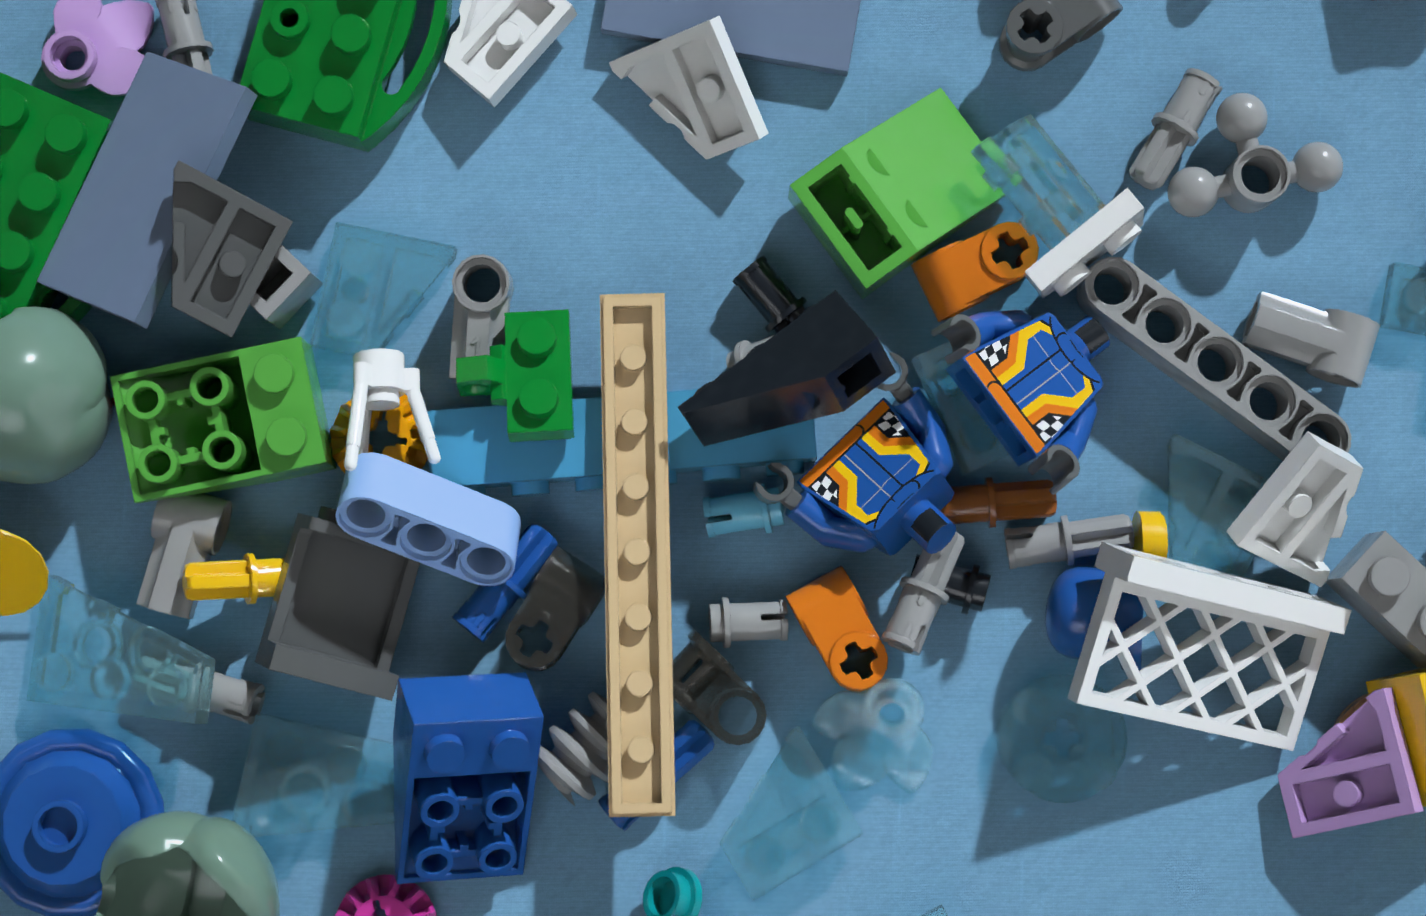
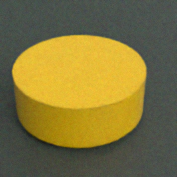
M1136 511L1132 519L1134 532V547L1132 549L1167 558L1168 532L1164 515L1160 511Z

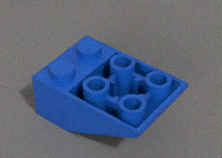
M526 672L398 679L393 728L395 879L397 884L523 875L544 722L543 713Z

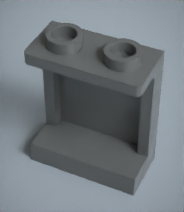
M320 506L317 518L298 513L255 662L269 670L392 701L399 676L389 672L420 563L347 534L337 524L335 517L336 509Z

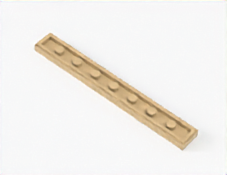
M665 293L600 295L609 817L676 816Z

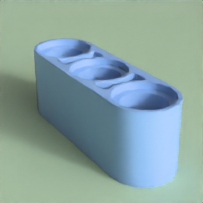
M375 452L359 454L356 469L353 471L345 470L335 517L337 524L347 534L473 584L496 586L505 583L512 577L521 529L520 515L513 507L387 455Z

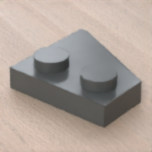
M178 160L173 169L171 307L232 337L293 221Z

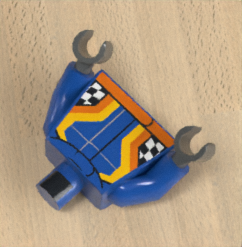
M1023 310L979 312L971 316L957 314L932 329L931 335L933 337L941 334L949 340L952 346V353L944 357L947 364L952 365L945 370L1018 467L1038 457L1028 465L1027 470L1031 475H1034L1040 469L1047 471L1053 479V487L1049 490L1053 495L1077 477L1080 471L1078 460L1086 448L1098 412L1096 401L1093 397L1104 385L1101 376L1090 363L1092 359L1110 346L1109 336L1103 326L1093 317L1085 316L1066 331L1050 312L1034 319Z
M889 352L893 361L899 365V379L893 384L881 383L876 388L890 391L896 399L891 405L883 397L796 481L803 490L802 492L798 493L794 489L793 474L787 466L781 463H770L767 467L782 478L784 482L782 493L777 495L770 494L757 482L753 483V490L755 496L766 504L782 503L787 508L785 515L825 547L861 553L875 547L886 555L891 556L897 554L913 538L926 552L935 554L948 545L956 532V525L941 512L954 496V491L945 479L953 467L947 430L944 422L920 388H911L907 383L908 366L905 360L900 355Z

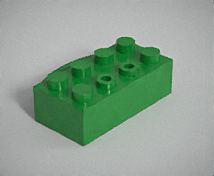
M264 0L240 85L246 86L258 95L247 119L358 150L371 151L398 127L414 108L427 88L438 66L446 43L451 20L452 0H435L430 29L422 52L410 75L395 94H387L385 92L390 75L397 66L409 40L417 10V0Z
M1 72L0 319L11 314L18 307H52L58 292L36 281L113 123L111 119ZM69 297L58 310L80 322L93 306Z

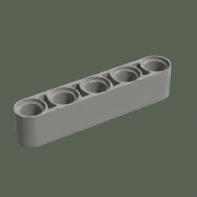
M1121 257L1101 259L1089 269L1091 273L1077 286L1076 298L1080 309L1087 316L1096 319L1105 330L1282 461L1301 440L1302 434L1308 425L1320 428L1326 434L1329 443L1347 453L1351 448V433L1348 425L1339 415L1130 261ZM1111 275L1120 281L1124 289V298L1120 304L1108 305L1096 296L1094 280L1097 276ZM1160 312L1172 320L1175 327V335L1172 342L1159 343L1149 336L1146 330V318L1149 313ZM1202 350L1217 352L1224 359L1226 373L1222 381H1210L1200 373L1198 357ZM1254 388H1264L1275 397L1277 411L1271 420H1263L1252 411L1250 395Z

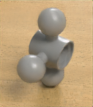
M1236 93L1227 97L1220 104L1216 114V124L1224 138L1236 143L1238 157L1225 169L1223 175L1213 176L1209 171L1201 167H1187L1178 171L1168 185V199L1173 209L1186 217H1200L1207 214L1213 209L1218 198L1222 197L1237 211L1255 213L1265 209L1285 192L1288 185L1292 183H1297L1301 188L1315 193L1331 189L1342 176L1343 160L1338 150L1325 142H1311L1304 145L1296 152L1293 160L1289 162L1277 149L1266 145H1259L1258 137L1265 130L1268 120L1265 105L1252 94ZM1244 166H1256L1265 172L1269 180L1267 193L1257 194L1245 187L1241 178V171Z

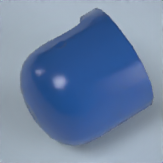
M1074 567L1067 569L1058 575L1049 591L1045 612L1047 637L1053 648L1065 657L1079 660L1105 574L1104 571L1098 568ZM1122 592L1114 618L1121 633L1143 619V607L1137 595ZM1142 638L1128 647L1138 670H1141Z

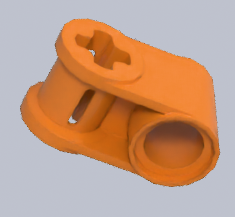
M1008 221L997 224L964 241L960 240L940 248L911 264V267L937 321L941 322L990 298V295L1026 276L1025 271L1038 259L1039 247L1035 235L1029 228L1020 223ZM999 239H1004L1008 246L1019 244L1023 252L1016 259L1017 268L1012 269L1007 261L996 264L993 260L992 255L999 248Z
M842 566L831 570L785 596L811 645L816 646L832 677L841 687L849 691L863 692L872 689L881 681L888 664L885 646L868 618L869 614L861 597ZM855 645L860 653L868 650L874 653L876 659L869 665V672L871 673L869 678L862 680L857 672H851L846 675L842 671L841 665L848 659L845 649Z

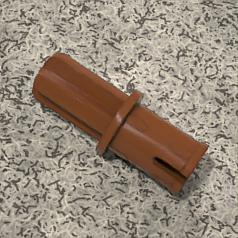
M987 477L984 484L951 486L954 496L941 512L954 524L987 522L989 528H995L996 521L1052 517L1056 514L1057 495L1049 492L1053 487V481L1048 479L993 483L992 477Z

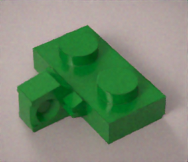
M569 309L504 313L505 345L490 346V356L480 355L456 358V385L460 397L491 395L492 405L507 406V432L510 442L574 438Z

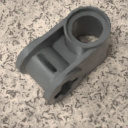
M1023 0L1010 11L1006 25L999 38V51L1004 61L1012 68L1020 71H1035L1076 43L1090 38L1103 29L1121 13L1123 6L1118 0ZM1022 29L1028 34L1038 30L1042 34L1040 42L1035 37L1024 41L1019 34Z

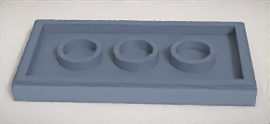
M606 0L601 33L655 43L720 16L737 58L847 77L861 0Z
M147 51L36 282L147 329L171 279L173 169L179 160L218 180L258 95L246 86Z

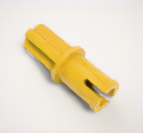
M246 553L242 560L190 562L184 566L182 576L185 598L190 601L244 598L248 605L255 604L260 597H274L285 558L256 559L253 553Z

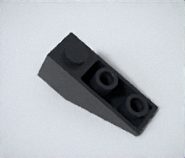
M834 290L817 304L805 309L797 319L766 342L755 346L746 357L715 380L701 386L692 397L677 408L703 446H708L843 412L895 374L896 371L878 337L841 295Z

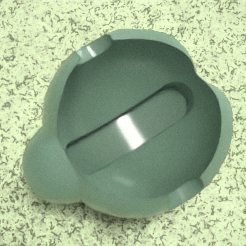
M36 306L18 307L11 314L0 319V481L18 484H43L57 481L85 465L98 452L107 436L113 415L112 397L107 385V363L104 352L96 338L73 317L52 308Z
M190 811L164 812L143 818L127 827L113 840L105 853L101 865L102 897L95 916H280L278 883L268 856L263 847L244 827L226 818L207 817Z

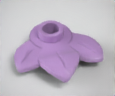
M58 0L53 10L55 33L45 43L41 55L42 67L46 76L55 85L64 90L80 91L94 86L110 96H126L144 58L140 51L145 48L153 31L154 8L147 2L133 0L113 2L103 5L101 0ZM75 51L84 52L85 62L82 67L77 70H68L66 68V59L69 54Z

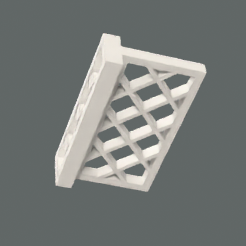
M1101 542L1094 567L1104 571L1105 574L1067 698L1076 704L1293 751L1330 631L1344 635L1352 610L1314 594ZM1122 592L1137 595L1147 616L1121 633L1114 618ZM1155 600L1166 603L1158 608ZM1186 608H1191L1201 629L1176 646L1165 622ZM1209 613L1220 616L1213 621ZM1240 621H1245L1255 642L1230 658L1220 635ZM1263 626H1265V627H1270V628H1274V629H1272L1271 631H1269L1268 633H1266V631H1265V629H1264ZM1154 630L1165 654L1141 670H1138L1128 647ZM1293 634L1305 636L1299 659L1283 670L1273 648ZM1206 644H1209L1218 667L1193 683L1183 660ZM1117 655L1128 679L1107 693L1093 691L1099 667ZM1262 656L1271 679L1247 695L1237 673ZM1172 668L1182 691L1161 706L1156 705L1146 685ZM1226 681L1236 703L1216 717H1210L1201 697ZM1135 693L1138 700L1129 699L1128 697ZM1279 693L1284 707L1277 730L1264 729L1254 710ZM1190 706L1192 712L1183 711V709ZM1242 718L1245 721V724L1237 723Z

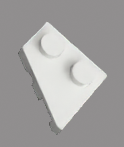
M461 0L459 7L460 23L456 31L451 34L444 63L452 73L495 108L578 14L573 5L567 0Z
M720 16L609 62L612 71L620 79L628 76L653 100L649 106L664 121L676 125L682 131L684 139L706 160L757 141L769 134Z
M1126 188L1025 271L1027 280L1042 298H1045L1054 290L1060 297L1066 295L1091 273L1087 266L1107 252L1111 256L1118 253L1142 232L1140 227L1143 226V205Z
M1307 431L1226 532L1237 546L1322 587L1330 573V569L1323 562L1330 538H1341L1348 518L1347 505L1356 493L1364 468L1351 454Z

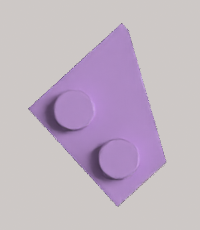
M1393 687L1374 690L1366 697L1367 702L1343 723H1336L1317 740V744L1306 755L1298 756L1277 775L1293 838L1424 811Z

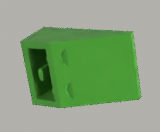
M940 87L846 144L789 185L788 199L861 299H864L1015 190V187Z
M301 336L110 376L134 503L136 504L278 482L337 469L336 462L332 457L331 438L313 349Z

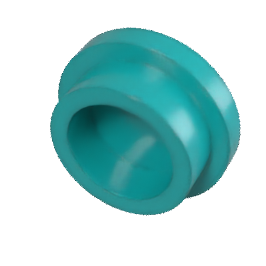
M671 867L655 873L647 882L643 893V908L647 916H698L702 905V886L699 878L691 870L682 867Z

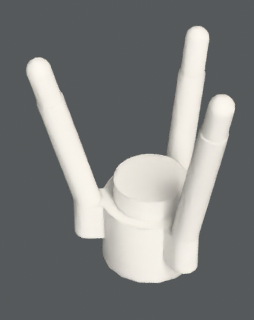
M379 348L355 353L353 355L354 387L345 446L344 468L347 471L355 470L358 455L368 453L372 411H385L399 407L400 397L404 394L407 395L428 461L431 464L439 463L441 456L420 391V370L418 368H405V356L398 350Z

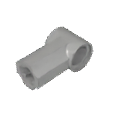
M484 254L472 255L463 260L455 269L452 279L455 296L449 379H456V358L480 355L490 356V346L505 345L504 313L510 312V301L514 292L513 279L507 268L492 256ZM487 268L494 270L500 277V289L497 295L488 302L479 303L471 300L467 293L469 277L479 269Z
M1262 291L1257 295L1254 305L1249 312L1243 331L1242 344L1246 347L1306 366L1308 374L1321 380L1341 386L1361 388L1380 325L1359 314L1339 309H1325L1323 312Z
M205 493L158 500L151 525V536L155 539L136 602L137 605L165 614L193 619L198 601H190L185 598L182 587L184 566L190 562L210 561L211 556H215L219 552L231 520L232 502L230 500Z

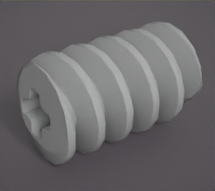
M594 691L588 695L594 714L588 717L574 708L571 709L568 714L574 732L569 734L553 725L548 730L555 748L549 751L540 746L538 766L553 785L574 806L575 803L571 795L572 791L588 800H591L596 795L591 779L592 774L608 782L607 699Z

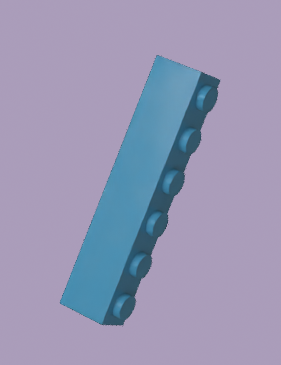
M698 389L667 392L669 485L677 484V473L702 471L703 482L741 479L740 468L766 466L767 477H779L778 474L772 472L767 467L770 463H781L787 466L793 475L805 473L804 463L815 462L817 459L814 419L703 446L677 408L692 397ZM602 397L573 399L574 438L561 440L510 442L507 432V406L495 405L427 411L441 456L439 463L431 464L429 462L430 473L486 495V488L511 486L512 497L550 494L549 483L575 481L576 492L603 491Z

